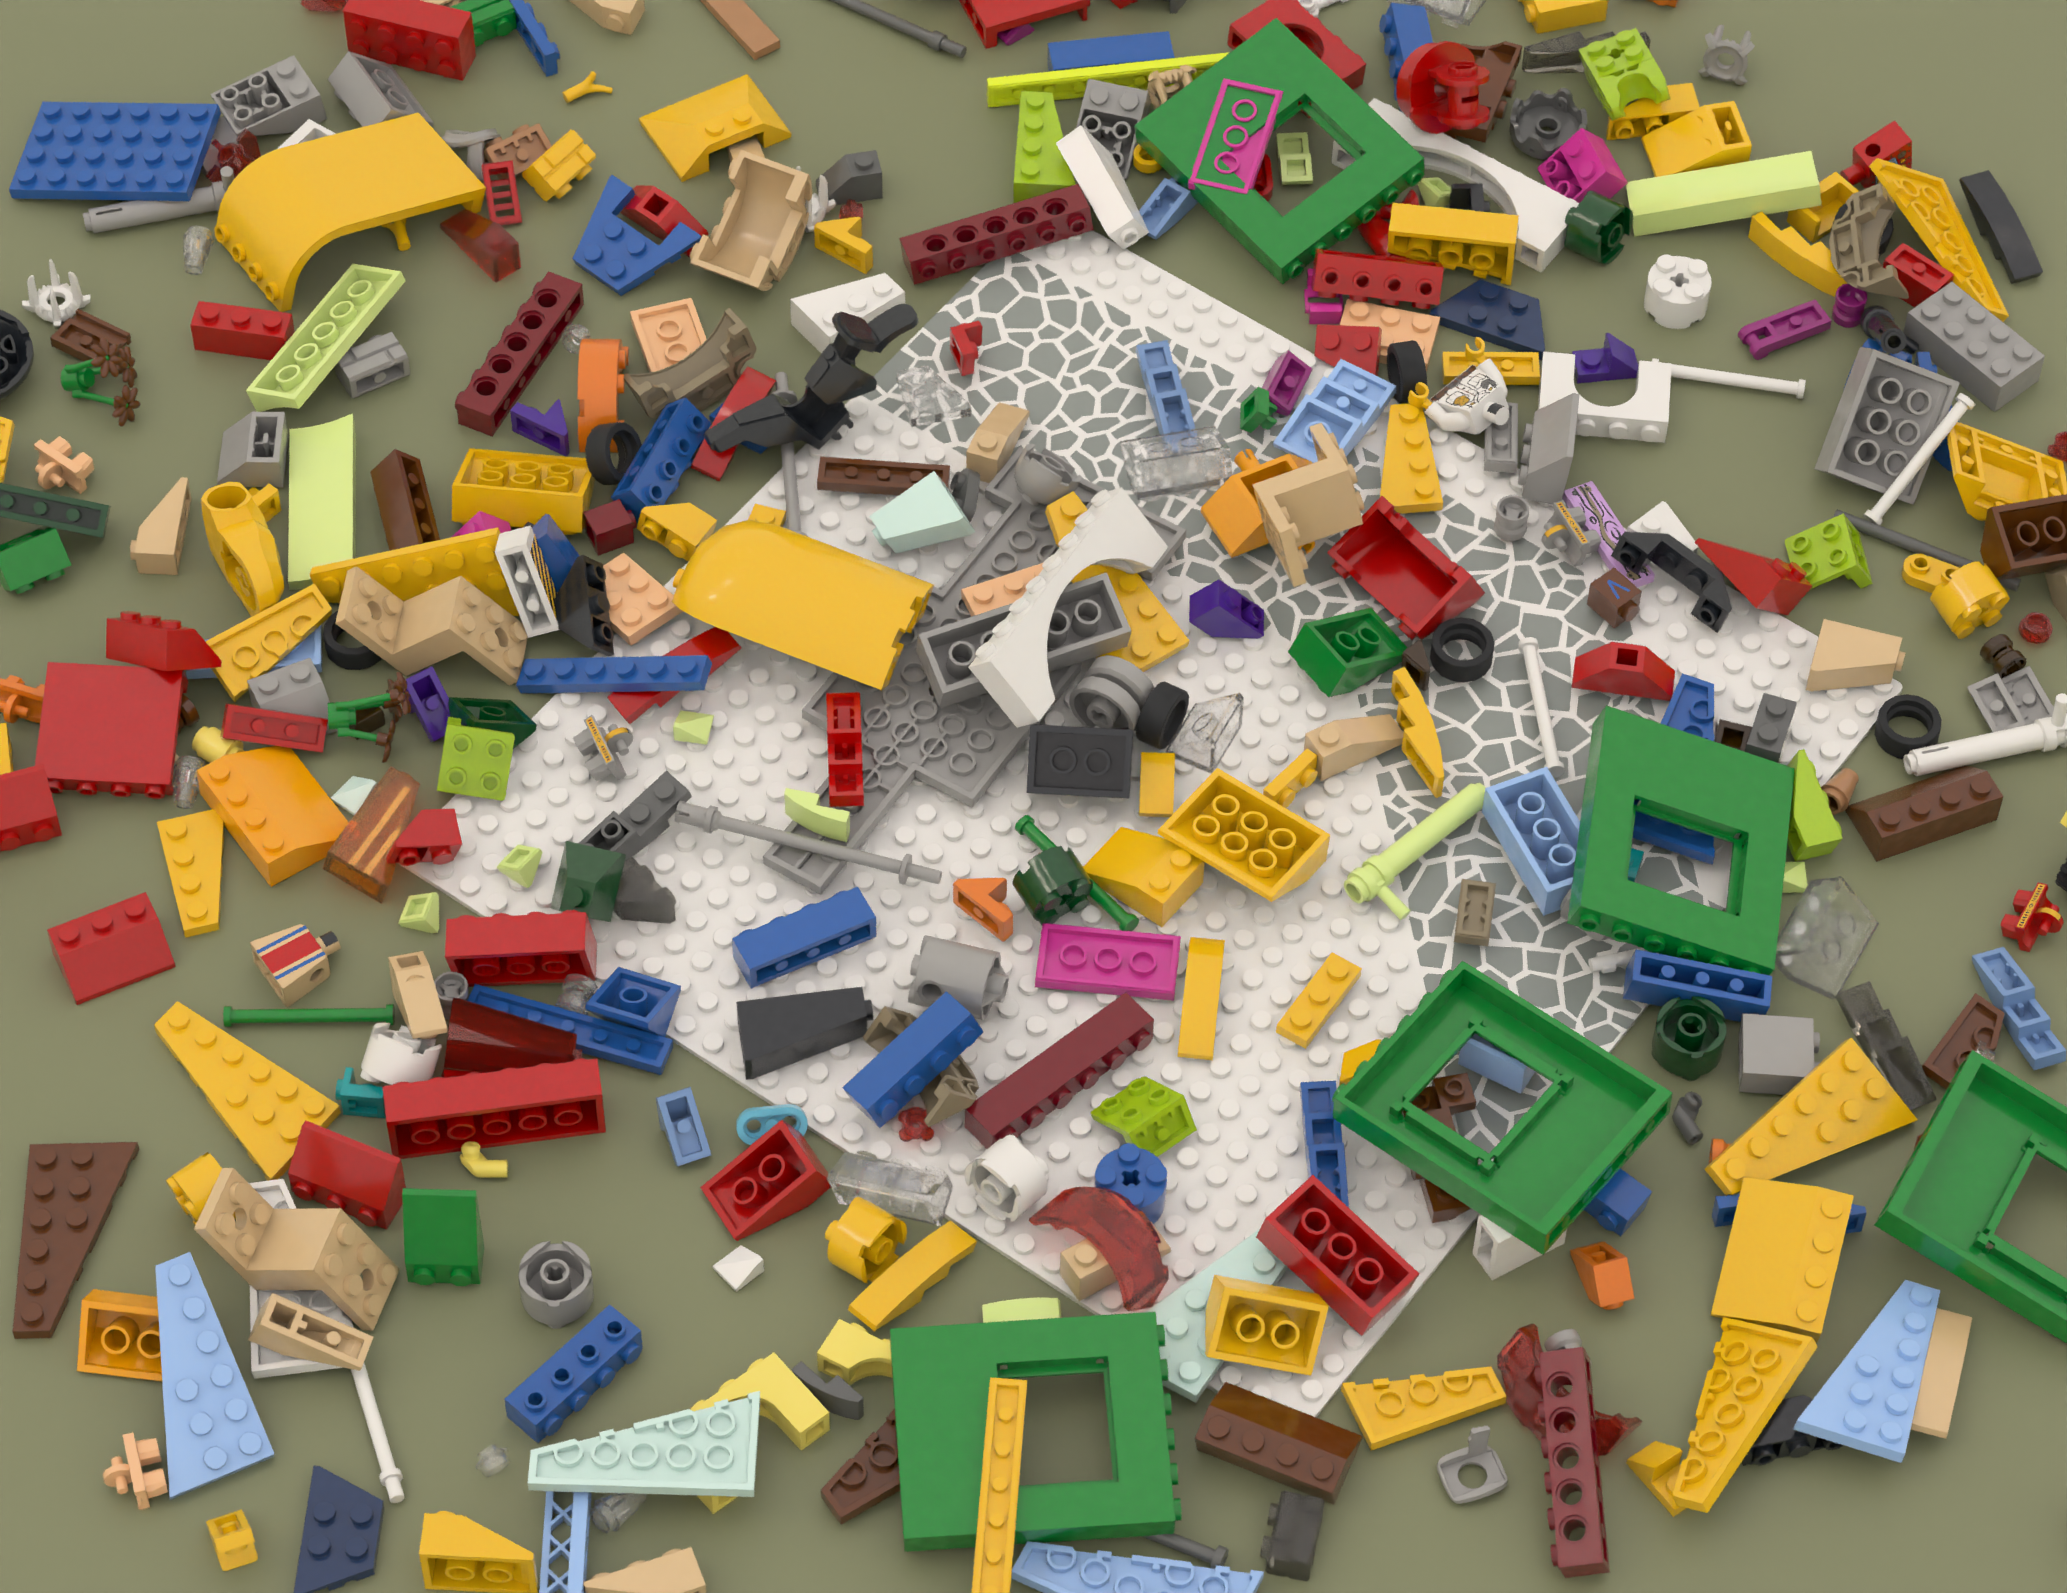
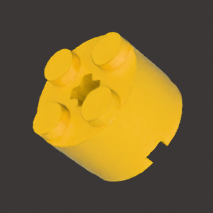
M1980 561L1966 564L1949 575L1952 581L1945 587L1940 582L1930 596V601L1958 639L1969 636L1975 627L1982 624L1986 627L1996 624L2002 618L2000 611L2010 600L2008 593L1986 563L1983 566Z
M208 1152L165 1180L176 1196L175 1199L186 1215L190 1214L193 1218L195 1226L222 1170L219 1163Z
M856 1197L852 1200L848 1210L842 1215L840 1220L831 1222L826 1230L825 1239L829 1241L827 1249L828 1260L833 1265L868 1284V1280L873 1282L898 1260L899 1255L894 1252L898 1242L903 1245L905 1244L907 1236L906 1224L872 1202Z

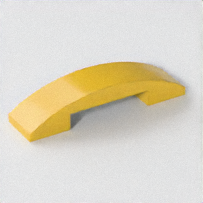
M1190 937L1178 1057L1213 1060L1225 940Z

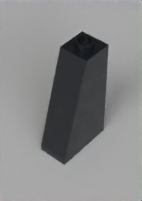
M854 987L736 1002L737 1022L746 1080L757 1078L863 1037L867 1032V1021L873 1020L871 999L864 1000L863 988Z

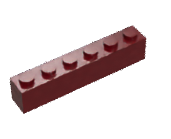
M1125 992L975 1100L969 1108L965 1109V1128L986 1149L1007 1135H1013L1018 1138L1027 1129L1036 1128L1049 1113L1056 1108L1061 1109L1065 1107L1072 1097L1082 1089L1087 1090L1096 1084L1100 1076L1110 1069L1115 1070L1119 1068L1133 1052L1145 1049L1153 1039L1154 1019Z

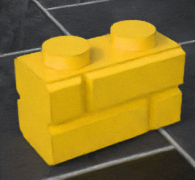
M571 129L523 171L522 177L531 187L535 188L534 190L543 201L547 202L554 195L559 200L572 188L569 182L574 177L580 181L592 170L589 164L596 158V154L587 144L583 143V139L576 131Z

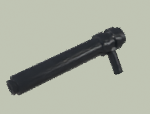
M1872 305L1862 312L1859 320L1860 327L1868 337L1876 340L1884 351L1896 354L1904 349L1912 355L1916 352L1919 344L1904 334L1886 308Z

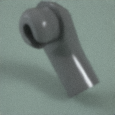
M1688 1092L1684 1097H1681L1672 1115L1674 1124L1689 1145H1693L1703 1138V1133L1694 1122L1699 1108L1702 1106V1098L1695 1092Z

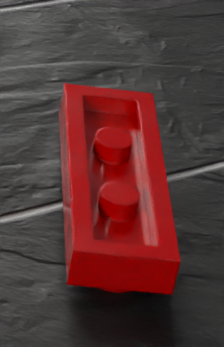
M226 703L220 737L323 753L328 719Z

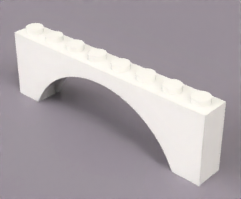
M1373 98L1368 104L1424 157L1425 169L1444 172L1470 184H1483V192L1501 208L1504 214L1519 215L1516 237V260L1542 273L1562 250L1568 225L1565 224L1566 214L1570 208H1577L1579 203L1444 133L1433 134L1422 131L1403 112L1389 104H1385L1376 98ZM1334 141L1332 164L1344 170L1356 160Z
M1122 487L1111 491L1102 490L1091 499L1092 505L1075 520L1076 526L1059 541L1058 545L1060 547L1043 562V570L1038 576L1028 582L1026 585L1027 591L1010 606L1008 616L993 628V636L988 642L977 649L975 653L977 657L968 667L1017 728L1039 722L1056 700L1048 672L1047 640L1054 608L1068 583L1079 572L1090 565L1110 566L1130 574L1152 569L1168 548Z

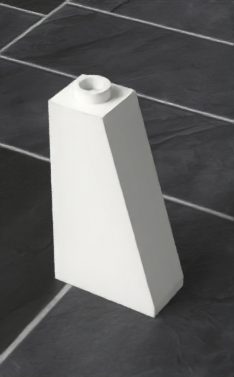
M1080 125L1056 142L1104 230L1116 244L1125 250L1149 233L1113 155Z

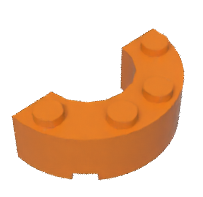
M621 339L581 340L577 400H579V452H585L587 438L591 430L596 426L625 422V420H619V394H624L625 392L623 369L629 366V347H623ZM612 438L610 452L618 453V448Z

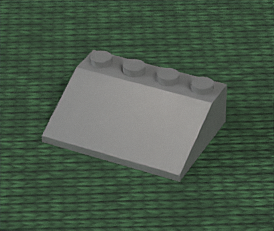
M1860 347L1814 469L1884 494L1948 414L1960 382L1875 349ZM1932 455L1897 498L1898 500L1914 505Z

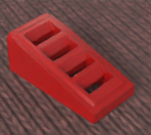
M513 160L481 164L491 227L522 223ZM508 174V179L490 181V175ZM510 186V191L492 193L491 187ZM512 198V203L494 205L493 199ZM514 210V215L496 217L495 211Z

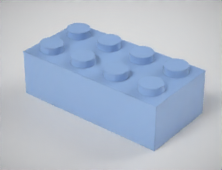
M1544 767L1485 788L1482 808L1484 817L1543 916L1561 910L1560 904L1572 888L1580 827L1578 817L1548 768Z

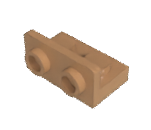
M539 123L531 127L525 124L512 132V136L504 140L502 137H497L488 142L484 150V163L488 161L489 163L513 160L516 178L522 175V172L552 145ZM507 173L496 175L499 180L508 179Z

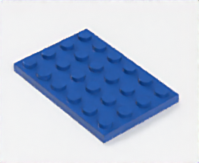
M42 102L9 187L11 197L16 199L190 201L221 115L219 105Z

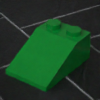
M1367 608L1305 623L1288 653L1297 662L1298 666L1312 678L1323 693L1328 697L1352 692L1401 663L1403 651L1408 647L1372 608Z
M403 1188L404 1253L408 1282H415L420 1285L452 1283L456 1286L481 1284L484 1241L476 1190Z

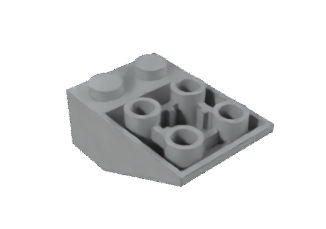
M294 55L211 94L212 99L219 105L221 113L237 137L293 133L308 119L316 123L327 119L319 92Z
M1088 79L1076 128L1082 125L1113 155L1124 180H1127L1133 164V151L1138 145L1134 125L1149 113L1151 105L1149 92L1147 90Z

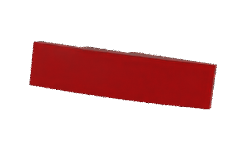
M713 627L691 638L663 656L708 655L712 662L710 676L742 647L728 631ZM680 691L613 692L607 698L623 718L631 724L655 703L661 708Z
M860 692L826 693L829 807L864 806Z

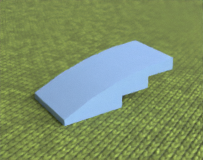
M1340 359L1328 378L1323 376L1312 394L1305 395L1273 442V446L1286 453L1312 461V463L1318 462L1309 427L1322 423L1328 434L1334 433L1339 449L1342 448L1347 456L1396 393V385Z

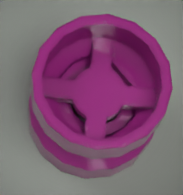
M1848 283L1841 285L1836 291L1835 304L1832 309L1834 322L1846 328L1858 326L1860 324V316L1867 303V292L1859 290Z

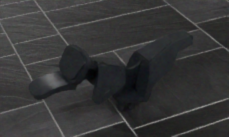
M909 304L896 305L871 320L868 324L861 317L845 312L835 313L832 317V322L838 331V335L834 342L830 343L806 374L804 379L808 384L806 385L803 397L792 404L776 394H771L733 413L714 427L705 431L704 438L710 448L716 452H723L743 441H749L764 447L804 441L819 450L830 438L840 440L842 435L840 432H837L842 425H847L851 429L854 425L849 418V412L843 401L874 391L877 386L874 376L855 366L857 355L861 350L881 353L891 341L913 329L918 324V316L913 307Z

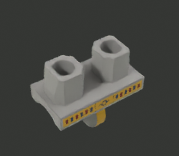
M1563 501L1554 502V514L1544 525L1546 532L1542 536L1541 541L1547 549L1557 548L1559 552L1564 551L1574 567L1583 565L1586 554L1598 550L1601 537L1593 529L1585 532L1582 531L1581 528H1584L1586 517L1580 506L1567 508Z
M593 715L584 719L587 729L576 735L573 740L584 757L597 749L599 751L598 755L585 762L589 773L596 781L610 774H613L617 780L625 777L627 774L616 752H619L621 756L629 753L628 746L633 742L631 731L628 728H618L616 724H612L608 727L609 733L607 734L603 727L598 726Z

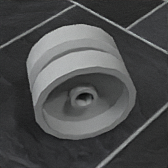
M1105 655L1098 657L1092 663L1084 678L1070 694L1069 705L1074 716L1085 727H1095L1098 725L1100 728L1130 729L1135 732L1141 710L1154 686L1146 674L1131 662L1120 657Z

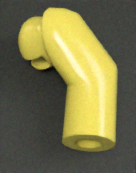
M466 1142L462 1145L461 1163L475 1177H508V1160H487L480 1152V1145L476 1142Z

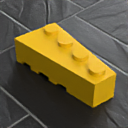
M1393 203L1387 252L1415 260H1436L1442 263L1444 268L1455 270L1457 266L1474 271L1473 276L1486 279L1487 275L1501 278L1500 283L1511 286L1519 215Z

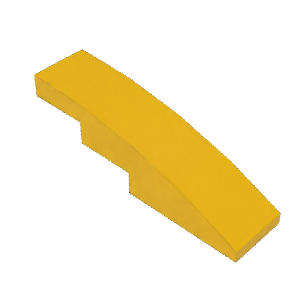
M1762 211L1752 216L1748 238L1793 275L1835 297L1836 291L1841 285L1847 284L1833 266L1830 258L1831 251L1821 241L1810 246L1792 226L1781 231Z
M1403 667L1393 671L1391 693L1398 702L1396 721L1404 731L1402 751L1435 798L1442 796L1444 783L1440 743L1433 719L1421 692L1406 668Z
M951 1220L916 1244L877 1277L849 1305L848 1311L873 1331H876L921 1302L924 1291L947 1277L950 1267L972 1253L977 1241Z

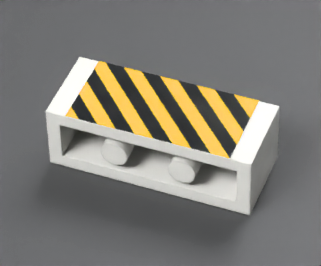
M527 526L500 533L495 554L528 638L560 630L558 628L555 604L557 591L532 527Z

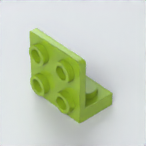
M1844 513L1785 539L1790 563L1794 562L1804 569L1807 574L1805 578L1813 586L1812 588L1842 575H1845L1848 580L1853 579L1860 589L1873 584L1860 534Z
M448 717L437 791L500 801L505 800L515 735L508 732L462 726L460 718Z
M1146 1076L1133 1080L1127 1088L1115 1096L1105 1099L1100 1106L1091 1111L1093 1120L1122 1134L1126 1144H1135L1138 1148L1145 1149L1156 1157L1197 1130L1184 1095Z

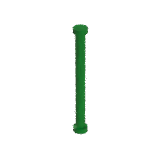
M1030 815L1023 816L1016 823L1015 830L1020 835L1025 834L1042 851L1057 847L1034 825L1035 820ZM1093 881V888L1089 896L1120 924V930L1133 931L1137 927L1139 919L1134 914L1129 915Z
M386 1004V1008L233 1009L232 1006H224L223 1010L224 1027H232L233 1023L386 1022L394 1025L395 1022L394 1004Z

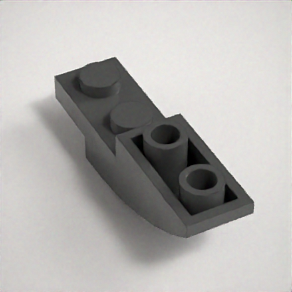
M666 770L619 815L613 811L578 844L626 854V861L650 844L670 826L668 819L676 812L679 801L681 800L686 803L692 797L691 793Z

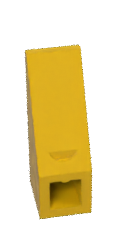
M1693 83L1667 85L1671 99L1656 104L1649 98H1640L1624 108L1626 116L1613 121L1609 117L1606 139L1616 140L1642 137L1700 108Z

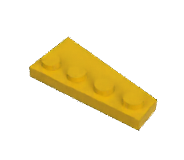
M1409 403L1390 405L1380 497H1385L1399 514L1440 511L1443 508V498L1423 407L1417 408Z
M314 583L205 641L222 661L221 667L211 669L234 703L249 690L247 680L266 674L332 615L331 606Z
M214 809L158 821V831L185 938L219 930L221 873L223 869L222 855L224 849L223 820Z

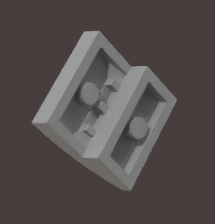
M2030 666L2004 678H2000L1999 674L1996 673L1967 687L1991 732L2033 724L2036 719L2052 717L2054 707Z

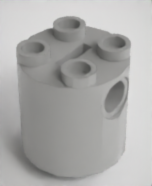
M925 935L922 940L920 955L915 954L912 960L910 975L916 976L915 983H912L910 987L908 1003L930 1007L947 991L974 1018L985 1020L993 1002L1002 1003L1004 1001L1008 988L1009 976L1005 974L1001 966L1000 952Z

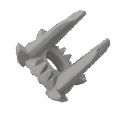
M1721 24L1717 26L1713 35L1711 32L1705 35L1708 49L1703 58L1704 68L1698 70L1702 77L1711 75L1717 80L1734 81L1738 85H1743L1748 82L1743 76L1748 66L1747 54L1755 47L1750 41L1751 32H1745L1739 45L1734 40H1721L1724 31V25ZM1728 53L1733 56L1735 62L1732 65H1723L1719 62L1718 55Z

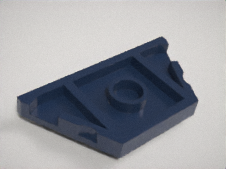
M1479 279L1433 308L1429 315L1440 317L1439 325L1475 338L1479 337L1484 341L1516 352H1538L1539 360H1542L1543 352H1545L1540 303L1537 298Z
M313 1466L293 1593H314L327 1587L329 1591L343 1587L349 1581H359L375 1575L385 1508L383 1500L320 1466Z

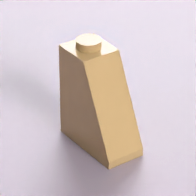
M1823 619L1805 690L1821 691L1890 684L1894 670L1901 672L1906 652L1899 651L1902 638Z

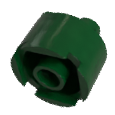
M1593 190L1588 191L1577 208H1570L1566 214L1565 224L1568 225L1564 247L1604 265L1611 263L1625 246L1620 243L1623 235H1630L1633 225L1632 210Z
M1062 846L1047 849L1034 856L1027 862L1030 868L1024 874L1019 870L1013 878V887L1033 918L1039 921L1041 926L1044 923L1054 924L1059 917L1070 911L1077 913L1083 910L1089 904L1087 896L1093 888V881L1073 850L1068 847L1067 851H1064Z
M1692 996V999L1680 1000L1681 997H1677L1664 1004L1658 1013L1652 1041V1056L1670 1073L1681 1076L1687 1081H1694L1712 1071L1721 1059L1727 1034L1725 1017L1721 1009L1708 999Z

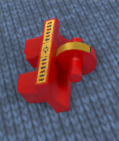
M2038 882L2034 891L2018 889L2014 897L2013 906L2015 912L2022 913L2021 916L2005 914L2001 921L2003 936L2018 940L2021 951L2030 952L2038 935L2046 936L2048 932H2059L2064 924L2062 916L2058 913L2059 907L2052 904L2046 896V892L2049 889L2048 884Z

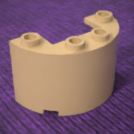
M741 150L738 157L734 158L729 166L728 178L734 185L735 190L732 197H728L724 203V215L721 222L713 228L710 238L709 236L702 235L700 242L693 246L690 263L701 269L758 290L768 291L772 288L773 284L770 282L773 279L780 281L800 246L809 218L805 202L812 199V182L810 175L805 172Z

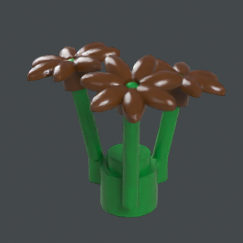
M101 337L100 346L96 344L91 345L92 351L96 354L95 358L77 364L65 365L61 371V384L65 391H72L73 398H85L114 406L115 410L112 417H119V426L122 427L127 422V419L131 422L135 420V414L132 409H136L141 405L139 401L135 400L138 389L132 388L134 386V379L137 378V372L133 368L136 360L134 357H131V351L128 346H125L124 349L119 348L120 357L114 356L118 351V345L114 343L109 346L107 339ZM108 373H111L115 378L119 374H123V382H128L129 387L127 385L123 386L122 397L115 396L110 398L86 391L94 385L95 375L101 374L102 378L107 377Z
M396 672L397 680L395 682L388 679L389 690H386V694L352 701L327 703L329 729H337L338 737L350 736L374 741L376 742L375 745L385 747L382 763L387 762L390 756L391 743L396 729L395 723L399 721L403 714L407 715L411 712V703L409 701L411 695L406 691L407 681L400 672ZM382 706L383 709L389 708L390 713L393 712L394 720L391 719L388 734L382 732L373 734L349 729V725H356V710Z

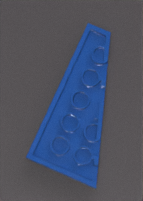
M1682 673L1661 724L1714 741V684ZM1635 799L1634 805H1637L1640 800ZM1636 811L1633 830L1634 839L1713 865L1715 858L1713 836Z

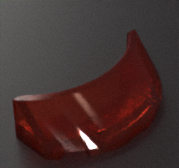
M1074 1187L1065 1189L1029 1218V1222L1034 1226L1049 1223L1056 1230H1062L1067 1227L1088 1239L1102 1253L1112 1268L1122 1294L1123 1307L1128 1311L1152 1307L1169 1279L1168 1266L1162 1264L1158 1245L1162 1242L1154 1226L1142 1210L1136 1208L1128 1198L1115 1191L1102 1187Z
M1532 1323L1516 1331L1497 1355V1366L1502 1372L1506 1389V1400L1521 1424L1533 1432L1536 1438L1541 1441V1437L1547 1435L1546 1424L1540 1422L1538 1413V1401L1543 1400L1542 1387L1538 1388L1535 1366L1540 1365L1539 1353L1543 1351L1539 1340L1538 1327ZM1561 1386L1557 1390L1556 1396L1565 1397L1569 1392ZM1595 1410L1599 1456L1610 1454L1642 1421L1638 1417L1625 1418L1620 1413L1610 1416ZM1565 1421L1560 1426L1559 1432H1570L1574 1428L1576 1421Z

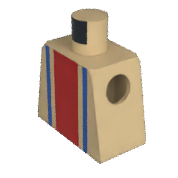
M302 924L250 942L254 963L286 1008L329 978L331 973L327 956L341 949L340 943L332 931L315 939L307 927Z

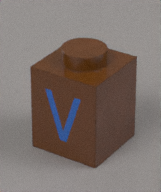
M1612 568L1590 584L1587 605L1613 628H1616L1624 621L1629 622L1636 617L1640 610L1639 604L1642 591L1616 568Z

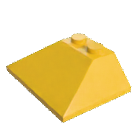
M748 74L639 118V123L681 182L708 172L709 154L756 135L761 145L767 148L791 138L789 129Z
M1957 422L1947 435L1955 483L1967 514H1970L1979 521L1986 520L1987 511L1991 507L2067 494V480L2063 461L1960 422Z

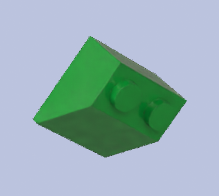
M42 526L0 544V583L4 590H15L16 594L34 588L33 582L43 577L49 581L64 575V568L72 565L56 528Z

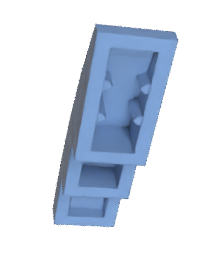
M1173 177L1170 180L1164 178L1139 210L1149 231L1146 235L1155 240L1172 228L1198 203L1191 196V191L1182 187Z
M1168 340L1137 345L1135 351L1142 378L1167 454L1199 450L1200 445L1186 389L1182 388L1177 364L1173 363Z
M2001 947L1972 955L1973 965L1992 1004L2005 1013L2003 1024L2033 1070L2065 1062L2066 1049L2050 1030L2051 1019L2035 999L2034 985L2007 950Z

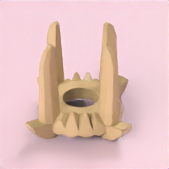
M1182 65L1179 69L1171 71L1152 72L1148 77L1147 91L1149 92L1154 109H1157L1169 97L1171 98L1193 81L1191 74L1197 72L1194 67ZM1175 83V84L1172 85V86L1165 87V86H1167V85H1169V84Z

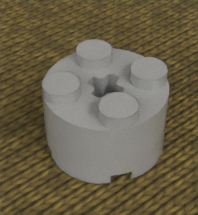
M550 1241L541 1242L529 1249L521 1259L518 1275L521 1300L524 1309L532 1318L547 1324L551 1328L559 1329L579 1319L586 1313L594 1300V1287L589 1258L579 1246L566 1241H562V1244H550Z

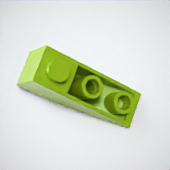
M1804 749L1798 750L1787 765L1795 768L1787 841L1795 862L1831 854L1843 839L1841 826L1832 815L1828 796L1820 787L1813 762L1808 759Z

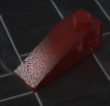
M467 209L440 223V228L495 283L521 268L519 243L500 224Z

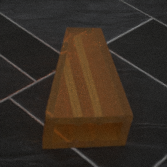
M391 766L331 846L322 869L382 904L387 895L396 863L387 864L386 857L394 842L408 826L420 783L415 781L409 774L400 772Z

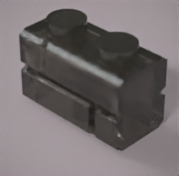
M1283 1491L1280 1494L1279 1503H1271L1267 1525L1273 1526L1271 1537L1264 1535L1260 1558L1266 1559L1265 1571L1267 1574L1281 1577L1288 1576L1291 1579L1305 1582L1310 1580L1324 1514L1325 1501L1322 1498L1307 1495L1303 1497L1298 1493Z

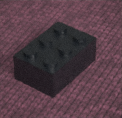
M1030 724L1026 793L1129 799L1134 730Z

